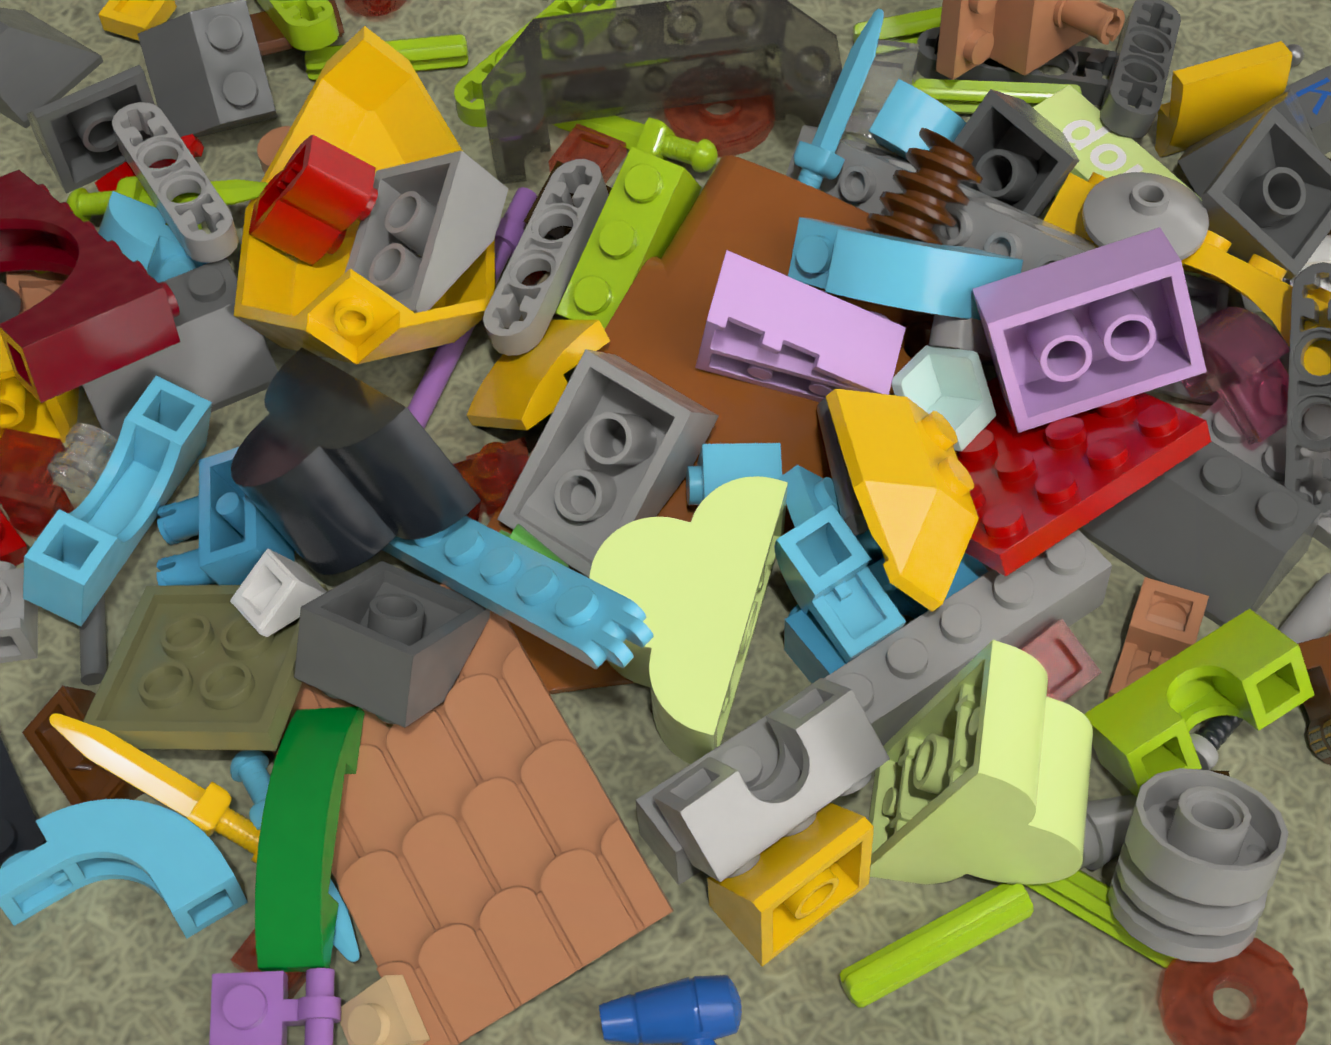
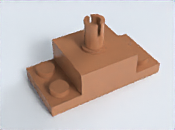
M943 0L936 71L954 80L991 58L1026 76L1088 36L1096 38L1098 42L1105 45L1109 44V40L1113 42L1123 27L1125 14L1123 10L1116 7L1113 8L1100 0Z

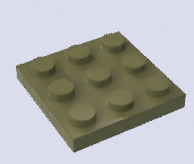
M320 584L328 592L326 584ZM241 585L146 586L83 722L103 728L137 749L276 751L302 684L301 680L294 678L300 617L272 635L265 637L259 634L230 602Z

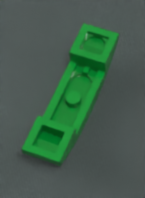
M358 706L297 710L285 731L278 749L264 804L256 866L255 939L258 969L262 972H306V970L312 968H330L339 903L328 892L345 774H356L364 720V711Z

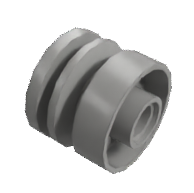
M1179 768L1154 775L1140 787L1125 842L1122 845L1108 892L1113 915L1135 939L1156 952L1183 961L1217 962L1238 956L1253 941L1259 918L1262 916L1265 908L1267 892L1273 886L1285 853L1289 832L1280 811L1259 791L1236 778L1210 770Z

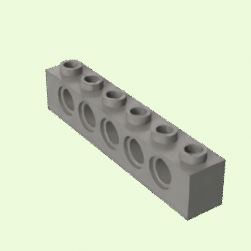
M803 125L795 150L799 141L812 144L818 127ZM843 132L835 154L845 159L844 164L837 177L834 179H823L819 190L869 214L876 213L889 216L890 213L879 200L882 192L889 191L903 194V191L893 180L894 172L896 170L916 172V170L907 159ZM794 150L786 176L797 180L802 168L794 163ZM961 183L958 186L970 200L968 205L947 203L945 207L957 222L954 228L936 224L932 228L943 242V245L970 247L1022 259L1021 273L1099 247L1087 239Z

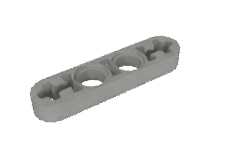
M137 102L121 108L113 116L112 120L119 150L186 254L193 260L210 263L223 260L231 255L238 244L232 214L166 115L157 105L148 102ZM143 130L146 134H150L151 137L143 141L139 131ZM159 160H176L174 164L160 169L149 167ZM184 193L200 194L196 199L189 202H171L176 196ZM206 221L211 233L206 234L204 230H199L198 224Z
M575 159L564 163L552 174L484 312L483 322L493 347L499 353L511 356L529 352L542 340L609 195L600 167L593 161ZM559 226L572 227L569 234L557 240L544 239L547 232ZM542 270L551 272L549 277L540 284L534 286L522 284L525 277L533 272ZM521 315H522L524 321H519Z

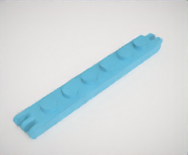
M464 516L445 530L426 538L405 540L396 536L382 549L594 669H597L605 660L624 668L634 658V655L623 642L628 640L643 648L654 637L652 631L643 623L647 618L646 614L631 599L467 516Z

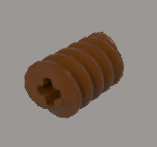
M921 128L919 136L929 150L919 148L908 149L906 158L915 168L916 172L896 170L893 174V180L903 191V194L883 191L879 200L890 215L870 213L866 222L878 234L943 245V242L932 230L933 226L936 224L954 228L957 222L945 208L947 203L967 206L970 200L958 185L961 181L980 184L983 178L972 165L974 157L969 152L946 137L927 128Z

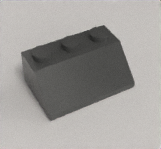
M227 258L205 264L164 281L174 293L180 310V315L174 318L180 338L179 343L82 385L112 452L117 444L125 417L155 376H159L212 402L211 412L268 389L278 370L263 335L233 316L237 277Z
M1212 441L1078 530L1086 538L1143 576L1209 596L1204 616L1221 627L1249 608L1254 612L1260 608L1308 551L1323 510Z

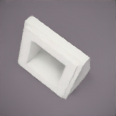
M267 549L233 595L230 602L259 634L268 637L298 619L301 606L327 591L301 565Z

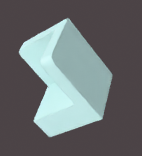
M926 345L893 377L892 388L896 396L908 397L927 413L937 411L946 418L958 438V442L953 445L954 450L963 451L996 416L981 361L975 351Z

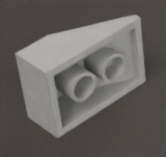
M463 151L377 170L373 187L378 190V197L369 216L364 221H360L345 272L351 268L414 313L431 309L494 241L501 221L508 188Z
M585 349L497 520L513 530L519 523L565 563L590 577L594 557L600 546L612 533L632 521L657 516L686 477L687 466H693L701 451L702 444L705 443L719 416L615 354Z

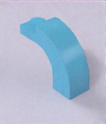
M799 217L788 277L804 284L824 288L825 292L853 299L937 315L981 320L972 289L1021 273L1023 260L970 247L908 240L813 218Z
M103 799L87 801L52 812L36 820L47 842L34 850H25L11 856L0 868V907L14 926L75 890L93 882L108 879H124L138 882L156 892L170 909L186 939L248 903L223 855L214 842L198 826L170 809L138 800Z

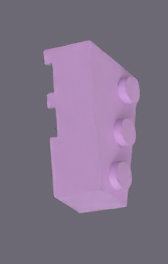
M726 250L695 368L817 402L826 399L825 396L835 388L889 395L906 327L890 321L880 313L862 309Z

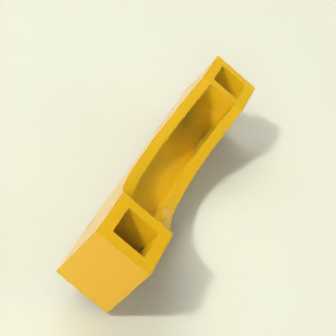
M1093 172L1089 180L1086 181L1069 173L1044 221L1093 242L1084 228L1082 219L1083 206L1091 189L1107 178ZM1208 230L1201 247L1191 256L1181 260L1183 271L1197 273L1230 286L1253 301L1273 321L1290 347L1293 286L1282 281L1287 271L1256 254L1252 255L1248 263L1228 254L1227 251L1232 243ZM1320 286L1319 289L1308 290L1307 298L1313 299L1319 306V324L1305 321L1304 331L1317 327L1331 329V322L1328 320V303L1331 299V292ZM1316 341L1306 350L1303 359L1304 366L1312 375L1322 376L1331 373V341Z

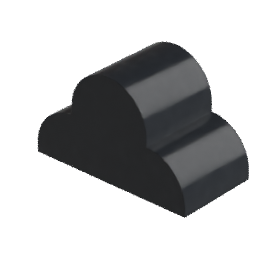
M303 347L280 368L272 379L264 399L265 408L269 414L244 439L231 464V477L233 481L309 567L322 575L339 574L361 565L380 552L396 536L405 540H417L437 534L455 524L481 501L479 496L406 406Z

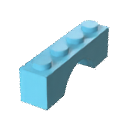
M155 376L125 417L114 451L91 492L72 512L66 513L59 509L24 556L23 599L79 626L83 625L158 516V508L167 503L205 448L212 402L159 376Z

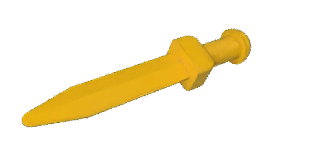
M56 713L50 716V724L84 757L184 816L198 826L208 837L214 831H217L218 834L248 850V852L253 853L251 861L257 863L260 830L256 829L251 820L229 808L231 796L226 789L214 782H211L207 789H204L103 728Z

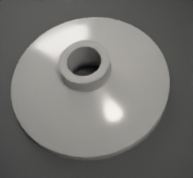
M1123 173L1101 181L1088 193L1082 211L1084 228L1089 237L1099 247L1160 227L1181 260L1191 256L1201 247L1209 227L1207 210L1203 207L1200 198L1192 190L1176 180L1153 173Z

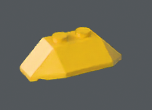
M835 388L825 397L854 492L870 533L882 549L885 559L883 566L892 585L933 612L944 603L979 519L969 492L974 488L973 480L966 468L958 461L953 447L958 442L957 435L943 415L937 411L927 413L908 397Z

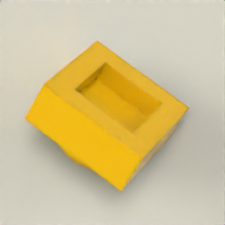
M109 0L98 15L103 30L139 41L138 33L167 22L177 6L175 0Z

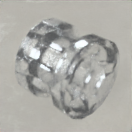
M76 423L66 435V449L64 452H59L53 456L48 464L47 471L58 485L70 493L86 498L103 473L118 440L96 426Z

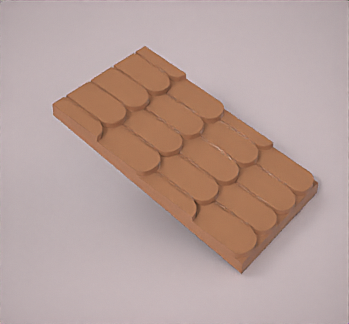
M440 584V586H443V587L448 588V589H450V590H452V591H455V590H453V589L447 587V586L444 585V584ZM490 611L489 620L451 690L447 694L445 701L404 728L397 724L386 723L375 714L363 709L364 720L356 774H345L331 872L339 886L340 894L378 966L376 969L380 977L382 978L384 975H403L430 1038L423 1045L460 1044L674 911L507 619ZM302 681L277 749L272 751L275 758L285 731L297 710L354 707L356 705L342 699L331 698L320 689Z

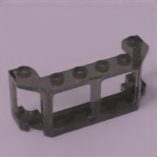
M670 0L532 19L482 82L489 141L497 180L502 184L527 181L525 172V159L527 155L537 148H540L541 153L551 151L548 132L549 124L771 95L775 121L785 120L786 115L789 114L799 117L807 126L819 127L842 71L837 35L787 0Z

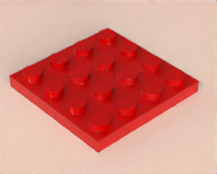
M995 377L991 381H986L996 416L963 451L955 450L958 461L966 468L973 480L974 488L969 492L979 518L965 553L1002 575L1008 576L1211 443L1207 420L1143 392L1018 433L1003 398L998 378Z

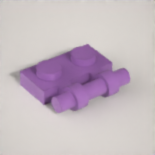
M330 968L306 970V997L299 999H288L289 976L284 971L212 974L209 1045H287V1026H305L304 1045H333L334 1024L341 1022V998L334 996L335 970Z

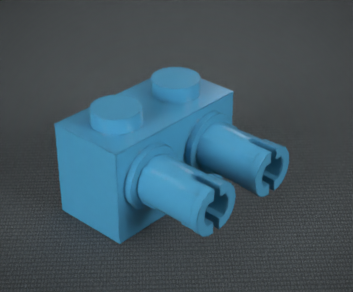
M239 447L199 460L198 496L158 508L157 514L161 517L157 519L159 532L168 544H177L199 535L198 549L158 560L157 568L160 572H157L156 575L159 586L241 585L267 549L295 562L294 548L231 477V464Z

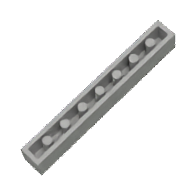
M1076 530L1008 576H1004L994 569L990 570L944 600L943 605L933 612L930 610L823 679L853 690L884 746L992 640L1014 646L1029 654L1101 606L1104 602L1112 564L1079 530ZM766 716L636 799L639 833L678 885L701 870L691 864L653 796L709 756L738 770L748 788L763 783L773 773L779 759V742Z

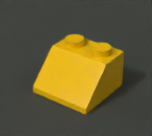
M830 802L816 813L815 821L808 828L798 834L782 837L761 852L759 861L749 871L736 877L726 878L722 882L717 881L711 876L707 878L709 906L762 967L869 884L874 826L865 816Z

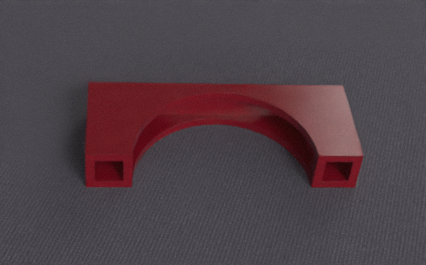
M20 170L0 177V272L38 270L69 276L62 285L41 302L21 314L0 323V333L16 379L40 403L180 342L174 318L180 315V310L175 295L166 282L162 281L159 283L152 278L140 261L136 260L133 262L126 257L115 241H107L99 235L90 221L83 222L78 218L68 203L57 201L43 183L36 184Z

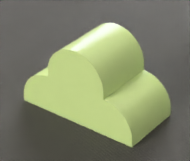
M759 476L744 477L727 482L712 491L701 502L691 522L670 517H648L632 521L617 529L603 542L592 562L589 578L634 601L646 614L647 618L643 623L648 626L654 635L643 648L628 640L623 642L634 655V658L624 668L610 661L608 663L625 678L651 687L652 711L656 729L665 745L677 757L689 764L697 761L722 744L776 559L774 545L776 539L781 537L784 532L788 482Z
M992 640L883 746L890 760L875 770L869 822L874 826L870 877L919 884H937L952 881L965 874H969L986 880L1009 884H1044L1068 878L1081 868L1084 852L1093 728L1088 718L1082 712L1069 704L1047 697L1048 675L1037 659L1014 646Z

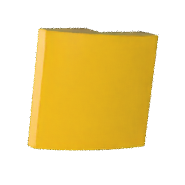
M1282 41L1173 71L1170 102L1162 104L1158 111L1155 150L1159 157L1186 150L1189 146L1285 92L1291 68L1292 52Z
M551 319L542 340L535 348L521 355L508 356L503 354L489 371L473 398L467 412V417L471 424L474 426L528 431L550 415L568 384L564 374L578 365L585 349L597 351L610 342L600 321Z

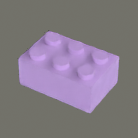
M1160 227L972 289L1001 392L1018 433L1207 372L1182 262Z

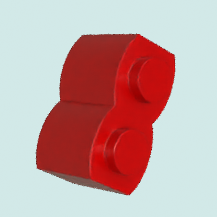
M310 135L296 149L284 169L269 181L253 206L248 234L310 265L318 262L326 253L333 255L341 246L347 228L356 219L364 221L376 203L378 190L373 187L376 167L315 135Z

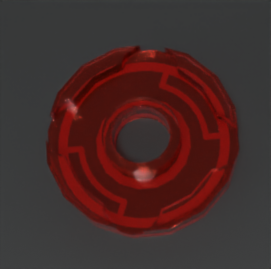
M709 63L688 70L674 80L668 90L669 96L664 106L665 124L673 130L675 136L698 143L704 138L710 140L717 149L718 158L750 152L766 140L775 125V95L768 81L754 70L740 65L739 71L725 69V63ZM718 103L727 104L734 108L726 114H713L706 110L709 106Z
M1253 938V941L1238 956L1221 961L1194 962L1173 959L1162 978L1158 1007L1164 1030L1174 1045H1296L1305 1031L1308 1001L1304 988L1300 989L1298 980L1292 974L1294 968L1284 955L1260 939ZM1222 988H1234L1243 992L1252 1004V1015L1241 1020L1230 1019L1222 1015L1214 1004L1213 994Z

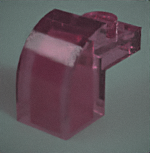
M1240 307L1224 308L1197 321L1196 327L1207 372L1181 380L1191 398L1217 391L1249 445L1264 441L1286 426L1289 375L1279 358L1289 352L1290 349L1281 336L1264 319Z

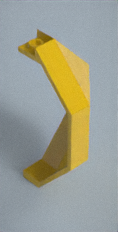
M364 26L326 62L261 182L269 183L277 173L282 171L296 149L310 135H315L376 167L375 173L377 170L463 150L410 61ZM257 198L250 200L245 210L233 316L282 348L298 351L303 347L317 356L352 364H361L454 343L483 319L484 312L495 291V238L430 310L414 313L351 268L345 272L359 228V220L356 219L347 228L341 246L333 255L326 253L318 262L310 265L248 234L253 206Z

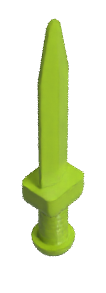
M530 101L527 104V108L560 129L626 149L634 147L664 160L670 158L691 164L693 170L698 173L709 171L717 162V149L710 140L704 138L698 143L677 137L673 130L661 120L649 117L646 123L642 124L570 102Z
M137 176L125 177L118 182L117 189L114 192L157 208ZM240 179L210 181L226 205H234L256 199L268 184L266 182ZM78 188L69 194L67 203L78 218L83 222L89 221L91 216L105 214L113 191L88 193L85 188ZM184 193L176 196L171 202H189L196 199L200 194Z

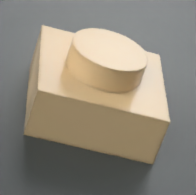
M384 975L341 1006L340 1024L349 1045H423L430 1040L403 975Z

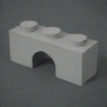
M819 678L766 716L779 742V759L775 770L763 783L748 788L738 770L709 756L653 796L693 866L719 882L749 871L759 861L761 852L782 837L798 834L808 828L815 821L816 813L837 797L852 794L863 788L870 781L871 773L890 760L852 689Z

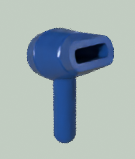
M728 975L694 976L693 978L686 977L635 992L634 995L628 994L600 1004L599 1011L603 1037L607 1044L717 1045L714 1040L738 1032L741 1022L742 1005L737 988Z

